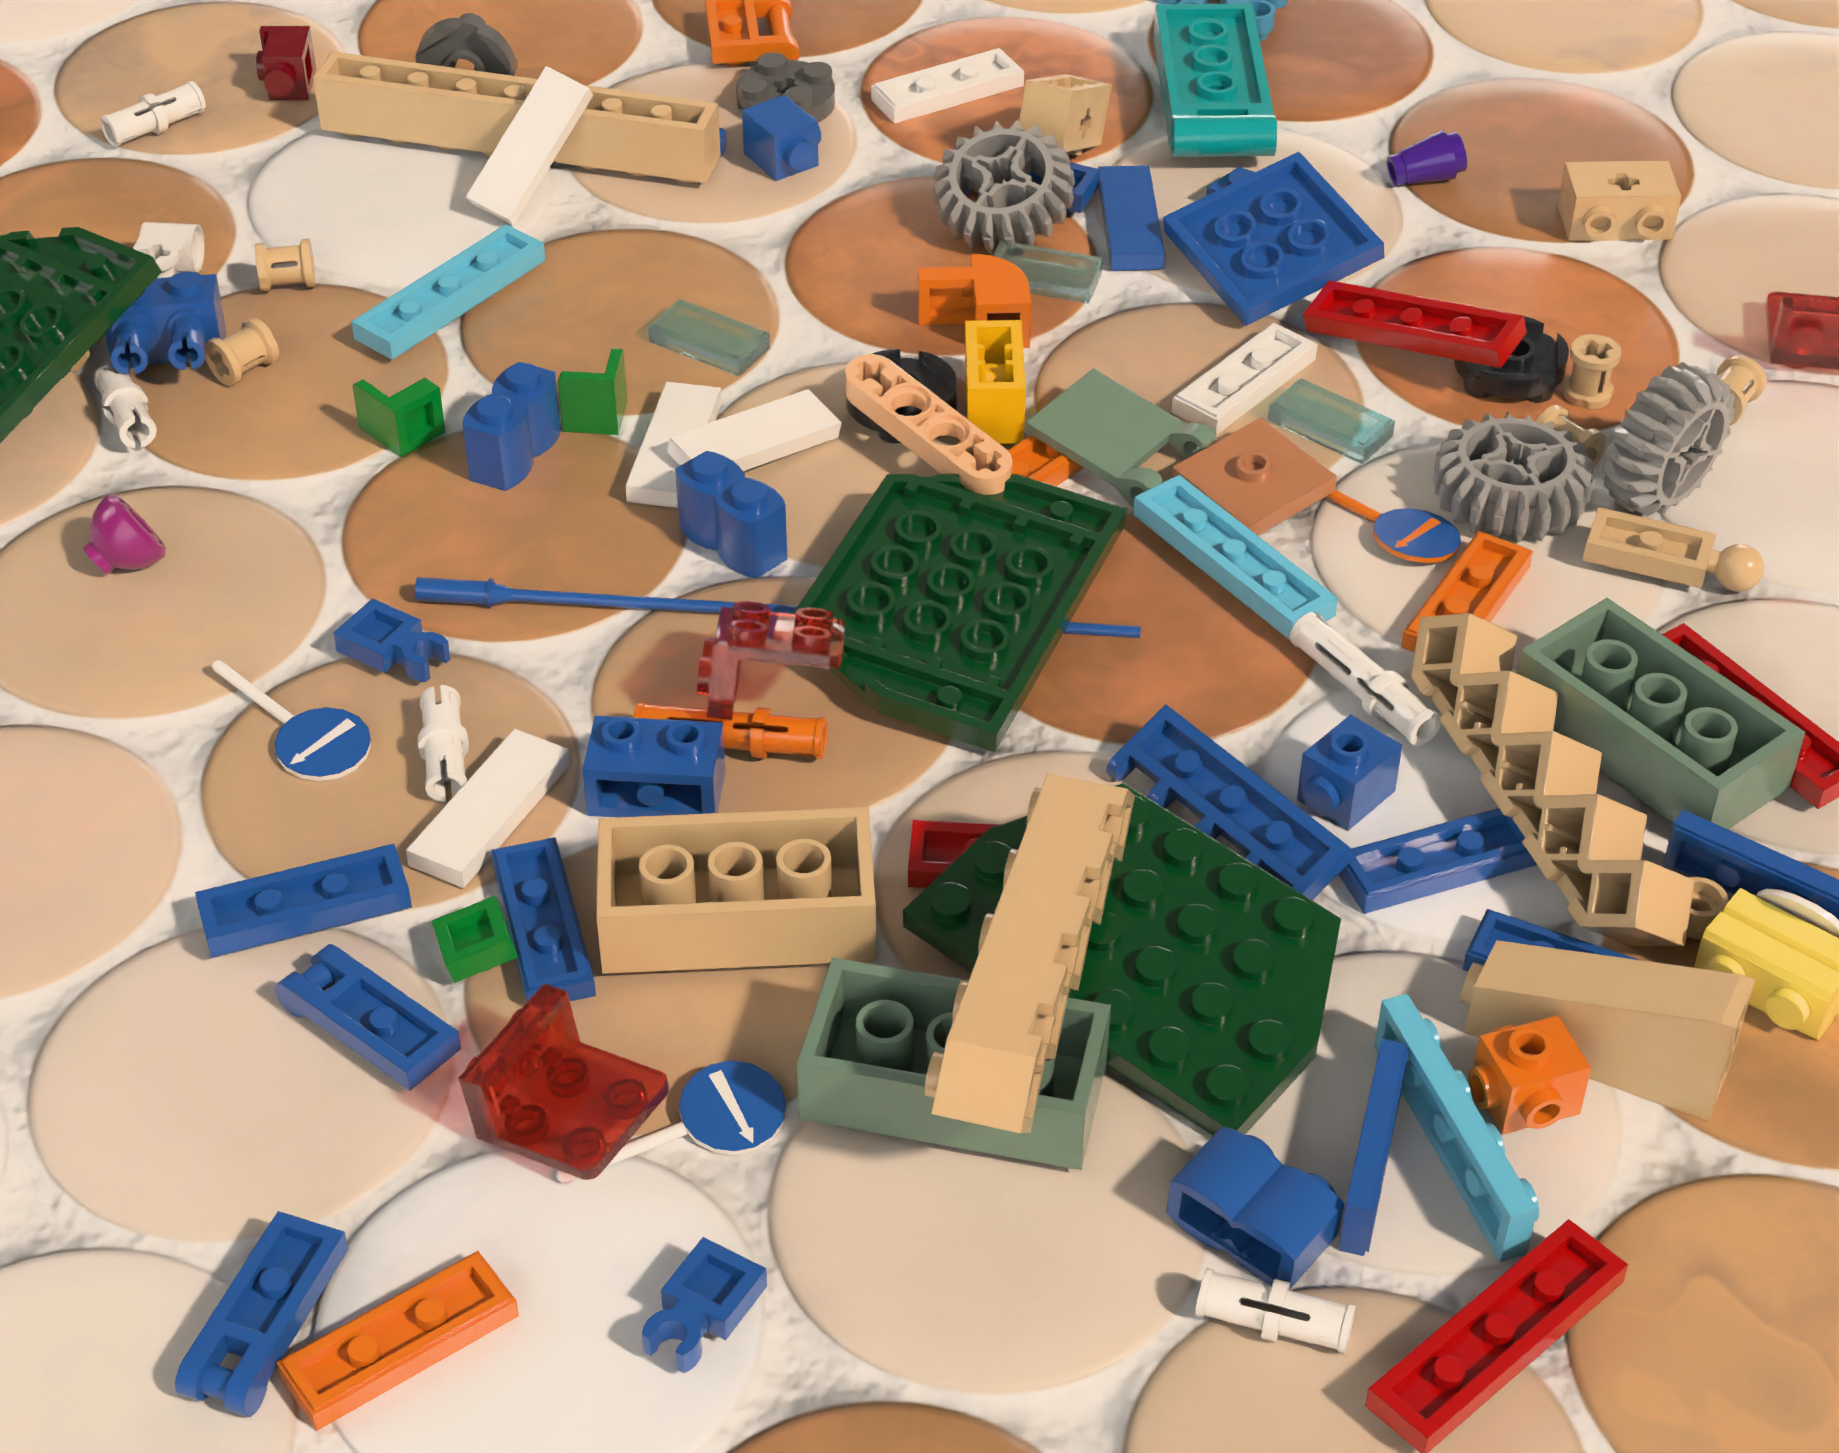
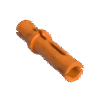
M638 702L633 718L723 723L724 749L750 751L753 758L766 759L769 753L814 756L823 759L827 747L828 722L826 718L772 715L770 708L757 707L754 713L704 708L649 705L644 702Z

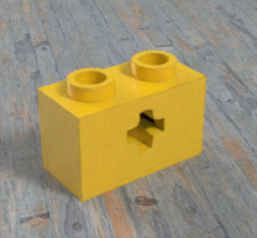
M965 321L964 380L966 419L1000 445L1018 444L1024 440L1026 397L1022 321Z

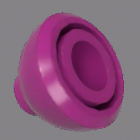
M106 494L98 503L90 522L91 541L83 547V550L104 573L109 574L116 567L128 570L146 568L165 557L166 547L162 540L121 497L114 494Z

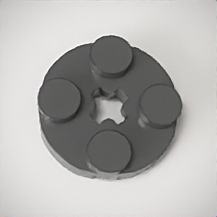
M465 13L459 18L444 19L432 25L423 34L415 56L416 63L455 68L458 59H465L475 65V71L515 76L518 67L517 60L506 39L497 30L486 25L482 17L474 13Z
M780 53L763 54L758 57L757 66L746 70L736 83L738 108L740 109L742 106L745 109L786 95L807 114L812 115L817 122H821L832 113L835 107V84L832 79V68L824 62L809 63L800 60H787Z

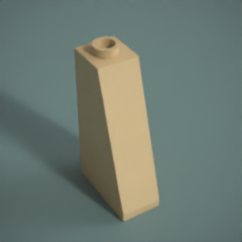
M1496 940L1484 966L1473 962L1466 975L1460 994V1002L1470 1005L1464 1033L1480 1038V1035L1491 1033L1503 1026H1519L1558 1015L1591 1067L1589 1079L1709 1122L1729 1073L1755 979L1736 973Z

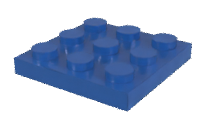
M1299 151L1163 217L1166 235L1244 326L1324 288L1329 280L1337 282L1385 258L1384 242Z

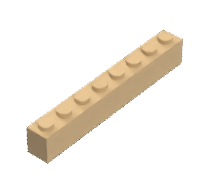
M333 51L313 77L321 130L340 132L350 137L368 136L383 138L394 143L412 142L433 145L444 150L462 149L483 152L488 156L492 155L538 80ZM586 86L593 93V97L553 161L577 165L587 170L606 169L627 172L638 177L649 175L676 179L682 183H707L721 156L718 103Z

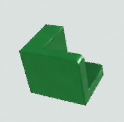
M611 348L605 373L562 371L560 373L558 390L563 432L619 435L627 405L623 349Z
M426 377L390 397L364 379L352 385L359 428L398 456L402 457L446 432L440 387Z

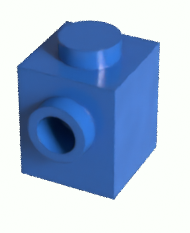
M786 95L742 110L744 154L772 179L778 181L819 166L818 144L821 141V131L818 122Z
M1350 714L1303 752L1297 800L1307 805L1315 813L1328 818L1349 831L1395 792L1402 744Z

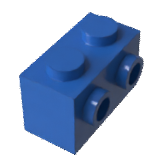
M595 716L582 769L587 816L618 818L718 813L726 770L723 723Z

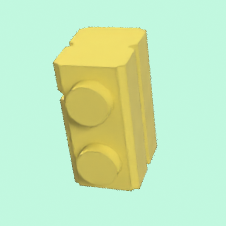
M1740 888L1726 904L1723 912L1720 911L1705 929L1694 968L1736 973L1754 978L1755 983L1749 1005L1766 1013L1778 1026L1789 1030L1796 1029L1818 1041L1831 1025L1834 1017L1839 1014V938Z

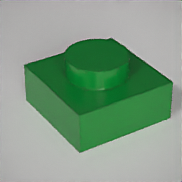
M496 896L432 920L444 963L454 983L518 958L504 913Z

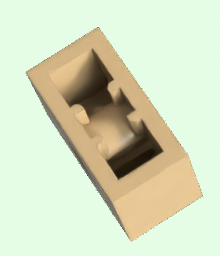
M1068 74L1026 80L1019 123L1023 126V131L1037 124L1043 136L1053 134L1059 148H1064L1067 154L1081 155L1084 148L1098 146L1102 143L1112 85Z
M1669 161L1565 162L1558 209L1568 241L1673 240L1681 193Z

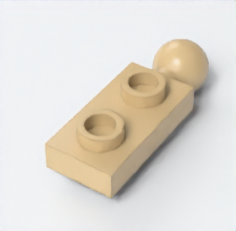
M1601 507L1597 509L1583 556V561L1603 565L1613 570H1625L1663 579L1674 584H1685L1702 588L1706 573L1716 575L1717 580L1723 587L1735 592L1752 589L1760 582L1764 573V562L1761 555L1749 545L1734 544L1722 551L1713 550L1716 538L1715 533Z

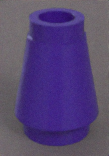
M1440 130L1396 154L1388 156L1386 161L1389 177L1394 186L1454 180L1457 173L1467 169L1465 147L1460 135L1456 131L1446 134L1444 130Z

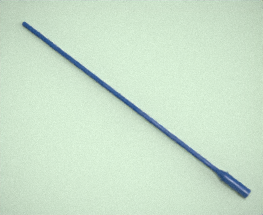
M417 577L415 583L416 601L487 605V608L490 609L492 605L524 601L791 617L797 606L513 589L494 582L493 578H489L488 581ZM1070 622L1063 634L1140 638L1141 626Z

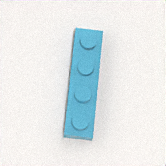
M507 224L503 225L351 321L354 340L391 360L395 359L546 261L544 243Z
M1178 475L1134 497L1133 515L1289 640L1294 624L1303 615L1309 612L1318 613L1325 622L1336 616L1338 598L1182 476Z
M1408 993L1382 1000L1374 1044L1375 1049L1379 1052L1381 1038L1406 1043V1049H1409L1402 1087L1404 1099L1499 1262L1526 1255L1534 1222L1539 1218V1204L1533 1187L1525 1178L1519 1179L1505 1156V1147L1499 1131L1492 1123H1485L1473 1103L1472 1092L1467 1078L1460 1070L1452 1068L1441 1050L1440 1038L1433 1022L1428 1018H1422Z

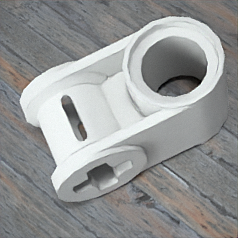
M144 222L133 249L153 256L162 271L157 278L171 277L174 274L186 271L199 272L204 260V235L201 226L197 224Z

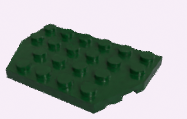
M80 227L61 228L57 237L34 238L30 231L10 232L0 236V443L23 419L30 415L34 407L70 372L71 368L107 333L108 329L134 301L143 295L151 283L162 273L153 256Z
M887 474L791 615L789 636L877 713L995 753L1124 529L1127 508L1018 474H1011L1010 478L1005 481L1003 492L991 495L974 493L960 484L959 474H937L932 477H922L916 474Z
M1127 784L1115 785L1116 787L1129 789L1135 795L1122 862L1113 861L1101 925L1092 923L1079 990L1069 989L1068 998L1111 1005L1107 1051L1108 1066L1212 1136L1221 1127L1231 1128L1246 1134L1316 1058L1341 918ZM1027 816L989 828L903 909V927L971 973L979 955L978 945L984 918L987 913H995L1003 892V878L1007 858L1011 849L1018 850L1027 828Z

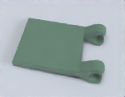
M1094 368L1027 420L1024 427L1025 432L1115 486L1133 509L1135 496L1162 483L1161 475L1156 471L1139 466L1168 442H1170L1179 456L1185 460L1212 444L1216 436L1214 430L1202 423H1186Z

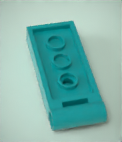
M1155 4L1153 40L1169 148L1171 149L1172 157L1275 156L1277 121L1273 112L1253 4Z

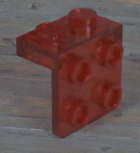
M1787 292L1769 293L1766 301V318L1770 364H1780L1796 369L1813 367L1839 370V297Z
M751 601L734 603L733 608L721 607L715 638H705L703 656L700 657L697 695L709 696L707 718L733 719L742 660L829 669L841 667L845 622L833 618V614L830 611L819 608H800L796 610V614L770 612L771 608L768 605Z
M545 983L522 1008L512 1015L509 1023L479 1055L469 1062L466 1070L458 1077L477 1139L583 1180L594 1179L603 1172L669 1093V1084L665 1073L580 1042L567 991Z

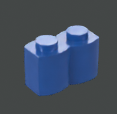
M518 362L505 369L496 378L492 386V394L481 398L468 409L463 419V432L470 481L503 491L509 490L527 477L533 466V458L543 454L555 444L561 432L555 371L537 367L530 363Z
M705 451L675 468L678 522L681 531L688 539L704 548L716 550L721 560L730 569L751 578H758L787 560L786 505L782 496L774 488L761 481L746 478L743 470L733 460L711 451Z
M1221 1127L1170 1181L1166 1213L1176 1224L1197 1240L1215 1249L1226 1251L1246 1271L1271 1286L1274 1279L1290 1282V1290L1338 1236L1345 1203L1337 1196L1333 1187L1319 1175L1306 1173L1288 1165H1282L1275 1157L1271 1148L1258 1137L1245 1135L1231 1128Z

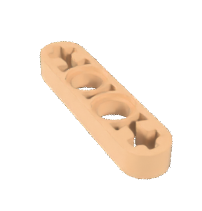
M868 354L856 357L847 364L845 369L846 397L852 405L940 474H959L960 484L970 491L983 495L997 494L1004 491L1005 481L1010 478L1013 465L1011 454L1006 448L891 360L880 355ZM912 406L921 409L922 412L914 416L899 415L895 410L900 407ZM939 436H953L960 439L961 442L954 446H942L934 443L933 440Z

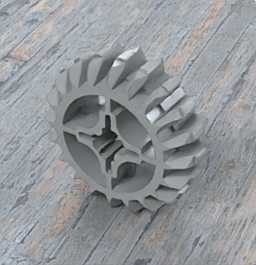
M996 120L992 130L986 132L975 125L973 138L968 139L957 136L956 149L944 150L943 164L936 166L934 175L936 182L933 189L935 204L938 205L937 209L940 220L943 221L944 225L949 226V231L955 239L964 237L970 249H973L982 242H984V247L990 255L998 245H1005L1011 254L1016 244L1025 242L1033 249L1036 235L1039 234L1051 238L1052 224H1064L1066 209L1072 207L1074 200L1073 169H1070L1069 156L1065 149L1059 148L1053 134L1043 136L1037 124L1023 131V126H1021L1018 120L1010 128H1003ZM1031 171L1043 179L1041 185L1032 182V178L1029 175ZM968 189L976 192L978 197L976 203L965 196Z
M1684 362L1675 367L1670 365L1662 371L1660 376L1651 378L1647 389L1638 392L1634 404L1630 409L1625 410V417L1621 425L1614 429L1616 433L1614 441L1607 447V454L1610 457L1603 465V473L1606 474L1604 477V487L1609 490V495L1618 500L1619 505L1633 513L1637 511L1645 516H1649L1655 512L1665 514L1671 505H1678L1681 500L1690 496L1696 487L1701 488L1703 478L1709 471H1713L1712 465L1717 456L1723 453L1721 447L1724 440L1730 435L1728 425L1735 416V410L1732 408L1735 395L1730 392V385L1721 381L1718 375L1705 368L1702 369Z
M1509 412L1506 413L1504 418L1500 419L1484 414L1480 423L1474 420H1465L1461 429L1450 430L1448 438L1441 443L1440 451L1436 454L1433 484L1435 485L1434 494L1440 498V509L1452 512L1453 522L1455 523L1469 522L1472 533L1484 530L1491 532L1497 538L1501 535L1512 536L1517 543L1521 541L1523 536H1531L1537 541H1543L1547 532L1554 535H1562L1566 525H1576L1579 516L1585 511L1586 503L1590 502L1593 488L1592 459L1586 456V445L1573 442L1572 432L1555 431L1553 421L1541 424L1534 422L1531 415L1526 419L1513 418Z

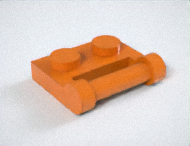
M705 0L712 64L725 63L731 66H739L747 62L757 61L759 56L772 52L783 54L787 60L799 59L798 43L791 35L789 19L792 16L790 0ZM756 18H765L770 23L772 35L759 36Z

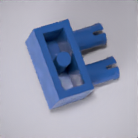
M186 271L174 274L171 277L156 278L143 295L134 301L105 334L111 366L122 374H129L130 366L134 367L135 374L144 371L147 365L171 363L175 368L186 370L187 362L191 361L192 369L202 366L206 360L205 343L214 337L221 340L226 338V326L217 274L200 275L197 272Z

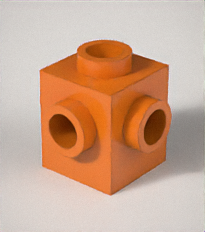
M1557 1015L1519 1026H1503L1491 1033L1480 1035L1474 1067L1470 1068L1468 1073V1082L1476 1105L1482 1110H1488L1499 1131L1504 1135L1526 1128H1545L1560 1119L1579 1115L1591 1067Z

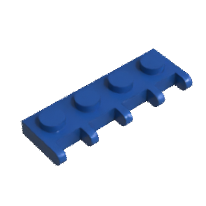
M1167 704L1109 760L1106 766V772L1117 781L1125 779L1135 768H1138L1156 783L1146 797L1165 809L1175 799L1201 819L1194 827L1213 839H1216L1219 835L1223 836L1247 856L1245 859L1311 900H1314L1354 859L1350 847Z

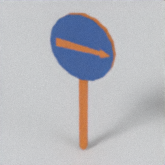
M1337 490L1326 496L1329 500L1374 522L1373 537L1379 546L1390 554L1404 560L1420 563L1442 562L1452 558L1460 549V533L1452 523L1439 515L1411 508L1393 509L1382 514Z

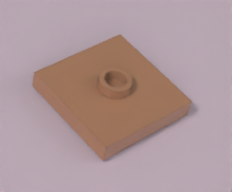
M1261 417L1172 467V478L1178 475L1182 476L1258 536L1336 491L1337 476Z

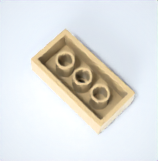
M869 807L598 818L596 918L602 974L829 964L832 957L857 962L876 961V901Z

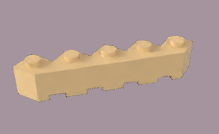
M1471 613L1420 617L1411 674L1412 680L1423 695L1432 699L1442 714L1439 720L1460 751L1472 758L1483 775L1480 778L1481 782L1503 815L1514 820L1525 837L1522 843L1545 877L1558 885L1570 903L1566 908L1578 926L1626 945L1685 947L1694 880L1647 860H1641L1647 814L1596 794L1602 752L1553 731L1559 692L1512 672L1517 635Z
M1049 773L1046 775L1042 789L1034 788L1028 807L1027 828L1018 850L1011 849L1007 858L1003 878V892L995 913H987L984 918L978 945L979 955L969 981L962 980L958 986L952 1012L953 1024L946 1040L944 1053L935 1051L928 1066L925 1096L934 1098L931 1114L1016 1133H1031L1045 1060H1055L1069 989L1079 990L1092 923L1101 925L1113 861L1122 862L1135 795L1129 789Z

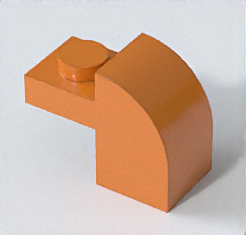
M971 254V266L918 268L919 325L965 324V321L1021 320L1023 348H1030L1031 296L1029 282L1024 272L1015 264L991 255Z

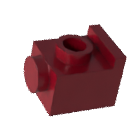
M261 26L259 33L262 51L257 52L256 68L258 79L264 81L269 100H309L313 77L316 72L310 26Z

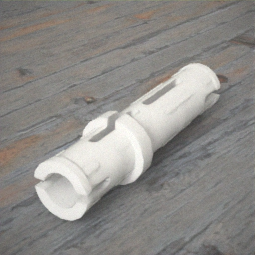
M1309 612L1297 620L1290 632L1291 643L1303 650L1328 671L1331 676L1362 700L1361 705L1364 711L1375 719L1384 718L1402 733L1412 745L1422 746L1434 738L1441 726V721L1439 720L1441 714L1436 710H1432L1410 692L1405 678L1395 671H1385L1356 645L1352 644L1325 622L1318 613Z

